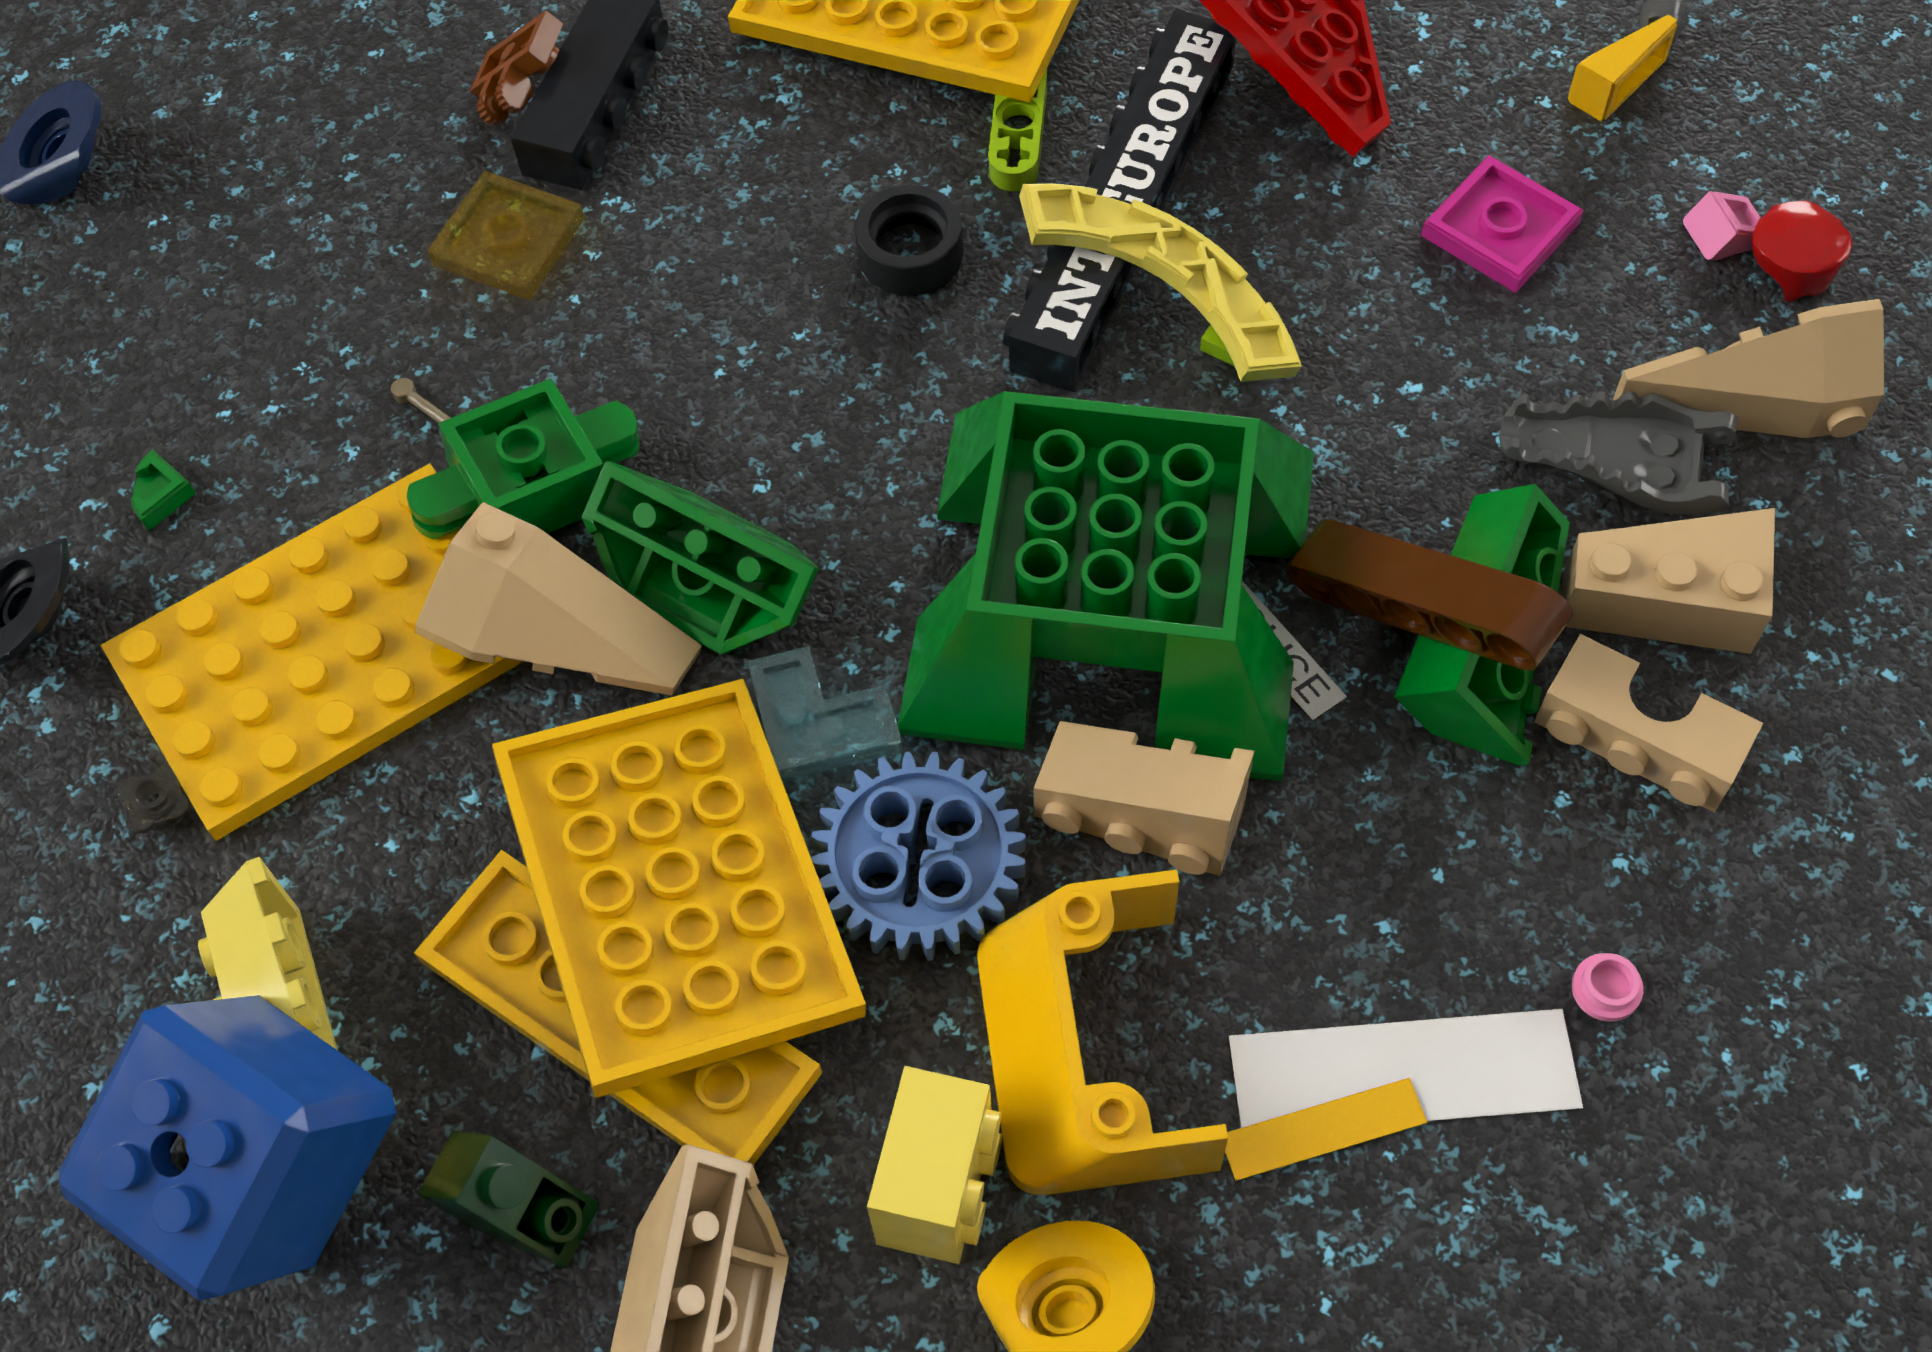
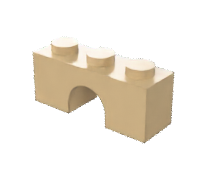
M1580 634L1548 689L1535 723L1547 728L1549 733L1561 742L1570 745H1580L1606 758L1613 767L1623 773L1640 775L1668 789L1673 797L1685 804L1702 806L1715 812L1734 782L1763 723L1701 693L1692 711L1686 717L1672 722L1651 719L1636 708L1629 692L1630 683L1640 663Z

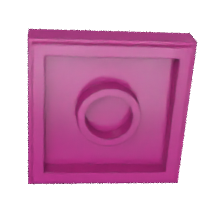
M1488 155L1424 222L1421 236L1516 293L1580 224L1584 210Z

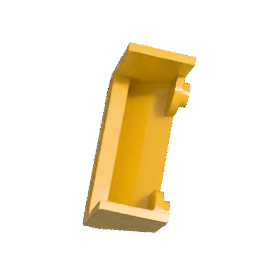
M1177 869L1065 885L991 929L979 944L977 952L978 971L998 1112H1001L1000 1126L1006 1168L1015 1185L1027 1193L1050 1195L1217 1172L1221 1169L1228 1141L1226 1124L1153 1134L1148 1106L1144 1098L1135 1089L1118 1082L1085 1084L1065 955L1086 953L1101 947L1108 940L1112 932L1174 924L1179 889Z

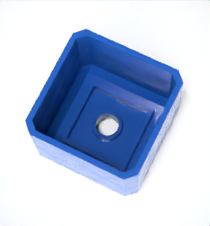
M260 995L164 1005L146 1010L141 1013L59 1170L61 1190L64 1198L197 1300L202 1301L232 1293L315 1266L396 1115L392 1090ZM178 1134L185 1139L186 1150L189 1156L188 1165L183 1172L174 1166L170 1152Z

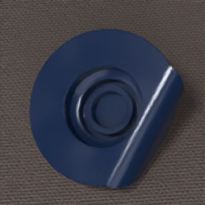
M78 80L61 83L37 98L18 118L0 149V194L5 199L19 204H41L63 198L74 190L81 174L87 170L95 145L94 135L100 121L101 101L98 93L92 87Z

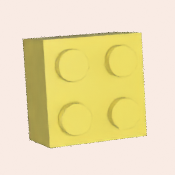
M904 1066L867 1204L876 1245L955 1264H960L965 1243L977 1245L986 1209V1202H982L984 1182H980L981 1174L994 1176L1002 1144V1134L999 1133L1001 1112L991 1110L990 1085Z

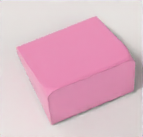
M1709 191L1684 217L1683 224L1705 259L1719 260L1752 250V235L1761 217L1747 197Z

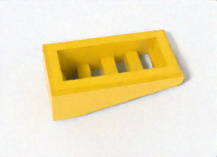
M1666 15L1580 62L1575 69L1568 95L1569 102L1601 122L1604 119L1606 120L1666 61L1678 25L1676 24L1677 19Z

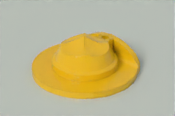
M1091 1221L1056 1222L1038 1227L1021 1235L1005 1246L992 1259L979 1276L977 1284L979 1300L1008 1352H1128L1144 1333L1155 1304L1153 1274L1142 1250L1132 1239L1119 1230Z

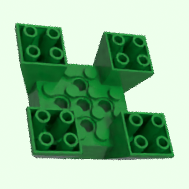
M1003 391L957 412L948 451L937 519L981 524L976 554L917 618L897 733L899 735L1024 750L1039 658L1163 672L1154 748L1171 750L1174 739L1195 742L1197 746L1195 754L1231 759L1234 748L1254 751L1250 778L1282 782L1294 661L1241 582L1245 554L1292 559L1306 541L1314 452L1259 418Z

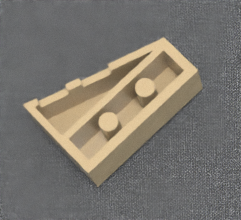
M1775 508L1578 534L1563 572L1561 596L1567 600L1573 610V616L1565 627L1751 654L1772 618Z
M1063 721L1059 722L1034 786L1035 817L1041 818L1046 825L1059 832L1074 834L1082 831L1103 838L1108 845L1124 853L1138 854L1143 851L1168 859V862L1173 867L1189 874L1199 875L1208 872L1221 876L1244 809L1254 751L1234 748L1231 759L1195 754L1197 746L1193 741L1174 739L1171 750L1136 745L1138 736L1135 732Z

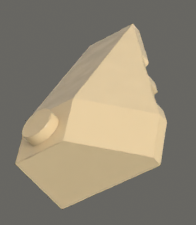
M1879 299L1819 307L1797 314L1799 325L1763 336L1761 328L1756 327L1739 333L1740 341L1710 354H1707L1703 348L1694 347L1623 371L1613 400L1618 399L1628 391H1633L1638 397H1645L1655 393L1691 409L1732 413L1738 417L1737 430L1799 438L1826 435L1846 437L1853 435L1860 430H1865L1884 396V320L1882 304Z
M482 502L450 542L415 625L416 634L471 660L494 664L495 656L531 662L533 663L532 671L553 674L554 668L559 667L591 673L598 683L671 696L699 656L702 647L698 642L540 528Z

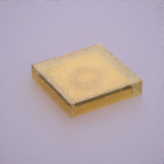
M484 170L427 252L433 266L530 301L585 220L579 203Z

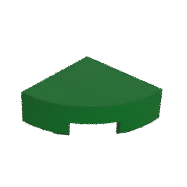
M152 449L140 461L135 470L137 478L133 487L131 505L144 527L150 531L196 493L189 481Z

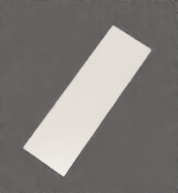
M1563 1009L1229 1036L1241 1128L1406 1078L1411 1080L1427 1121L1583 1108Z

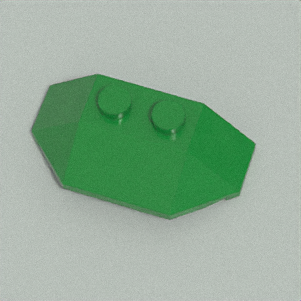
M605 461L581 517L588 533L593 534L601 562L610 580L693 640L719 654H728L794 626L819 570V567L793 544L688 490L611 461Z

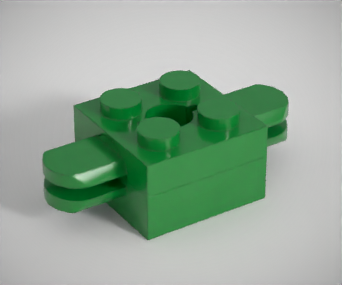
M550 378L438 423L449 468L412 482L408 486L407 500L414 526L422 535L431 539H438L461 529L482 502L532 524L547 534L581 520L605 461L618 464L638 455L640 441L635 413L628 406L618 401H612L574 416ZM538 475L536 478L525 481L523 479L526 477Z

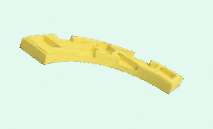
M1053 183L1023 184L1019 198L1032 245H1062L1099 251L1126 260L1159 277L1190 301L1212 325L1235 365L1240 382L1295 377L1302 365L1294 343L1271 302L1265 304L1258 292L1246 280L1248 273L1222 248L1199 231L1172 215L1141 201L1133 199L1132 203L1129 204L1110 197L1097 195V189Z

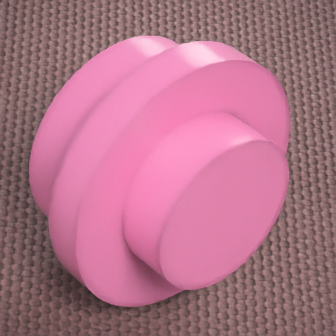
M1600 953L1592 955L1580 963L1572 978V993L1575 1001L1585 1013L1601 1021L1614 1022L1629 1017L1637 1009L1643 997V982L1636 967L1628 959L1617 954Z

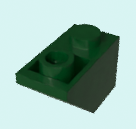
M453 1130L417 1194L470 1227L566 1269L600 1205L596 1200L495 1137Z

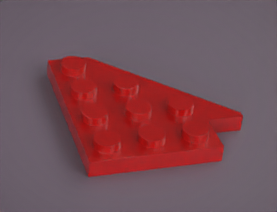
M1199 0L1211 13L1215 22L1227 29L1249 51L1255 63L1265 68L1288 91L1290 98L1297 105L1305 108L1327 131L1329 138L1338 146L1343 147L1352 157L1376 140L1391 124L1364 0Z

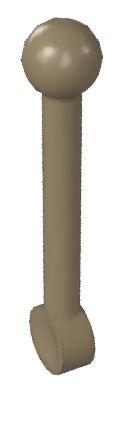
M400 378L391 385V392L397 402H410L438 423L451 418L420 396L410 379Z

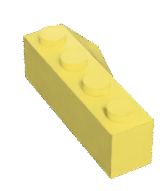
M260 857L246 861L201 911L207 937L198 940L199 953L211 978L217 976L221 996L213 1000L260 995L338 1051L300 910Z

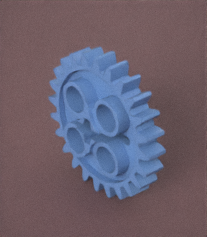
M905 752L902 760V769L893 770L883 757L879 758L878 777L872 779L866 773L857 769L854 771L857 786L855 792L839 786L834 789L836 803L840 810L822 807L819 811L821 823L827 830L814 831L811 835L814 850L820 852L812 856L811 859L817 875L822 877L819 881L826 899H832L829 907L833 918L837 922L849 917L846 928L848 938L852 941L861 937L869 930L871 932V949L876 954L884 948L889 940L896 942L899 960L906 959L912 944H921L927 961L933 960L936 942L945 941L955 955L959 954L960 934L966 931L974 939L981 942L985 936L982 919L985 917L993 922L1003 923L1005 921V910L999 900L1017 902L1019 898L1018 884L1012 879L1025 877V859L1018 855L1026 851L1025 833L1014 832L1020 826L1018 809L1003 810L1007 804L1006 790L1003 787L986 793L988 787L986 771L982 770L967 780L965 778L964 759L958 758L946 771L940 769L938 752L931 753L925 767H916L911 752ZM929 803L933 807L926 826L928 849L924 850L921 855L917 900L914 906L906 907L904 903L912 879L909 859H914L917 851L918 822L921 807L923 804ZM897 813L907 818L896 827H884L876 823L882 816ZM951 822H964L972 827L961 836H951L941 831L945 825ZM876 873H888L896 877V880L885 888L875 889L865 884V881ZM942 881H952L962 887L958 894L951 897H939L930 892L936 884Z

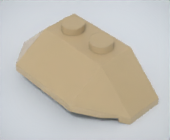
M689 1144L681 1147L636 1229L610 1352H772L789 1256L772 1213L757 1187V1184L760 1182L752 1163Z

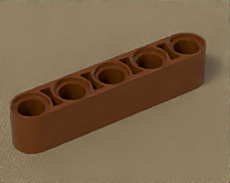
M1325 518L1319 522L1285 568L1286 575L1290 581L1302 592L1318 601L1526 671L1536 669L1573 616L1572 607L1567 600L1547 585L1332 519Z

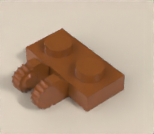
M547 10L487 51L470 89V92L479 98L477 100L478 105H476L478 108L477 113L480 114V119L482 118L484 123L487 122L490 126L493 124L497 126L510 117L509 113L515 114L525 109V106L528 105L527 101L531 99L534 92L529 76L535 72L538 75H542L555 61L559 52L555 43L563 23Z

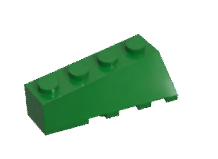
M1536 484L1474 495L1451 556L1537 581L1558 592L1570 522ZM1419 635L1394 697L1431 734L1518 766L1529 765L1533 743L1523 739L1527 714L1538 713L1542 688L1532 685L1535 670H1521Z

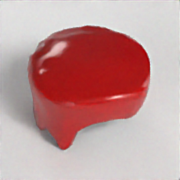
M1807 200L1788 201L1772 206L1759 219L1752 235V251L1756 262L1783 288L1784 299L1787 302H1793L1798 298L1808 295L1814 297L1828 289L1843 264L1848 260L1852 249L1851 234L1843 226L1842 221L1823 207Z

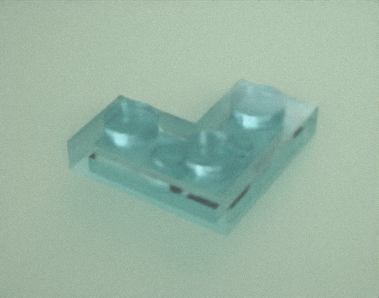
M810 646L748 661L768 745L782 781L903 751L901 736L886 685L824 700Z

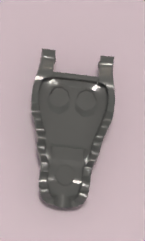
M1601 391L1592 398H1583L1580 395H1575L1565 405L1557 402H1550L1548 404L1533 403L1529 400L1527 394H1522L1518 396L1503 417L1500 428V449L1512 460L1550 465L1596 483L1644 508L1668 514L1713 513L1728 507L1729 487L1727 484L1716 480L1700 482L1705 445L1732 442L1736 437L1738 417L1725 411L1708 412L1691 409L1655 393L1645 397H1638L1633 391H1628L1618 399L1610 400L1606 392Z

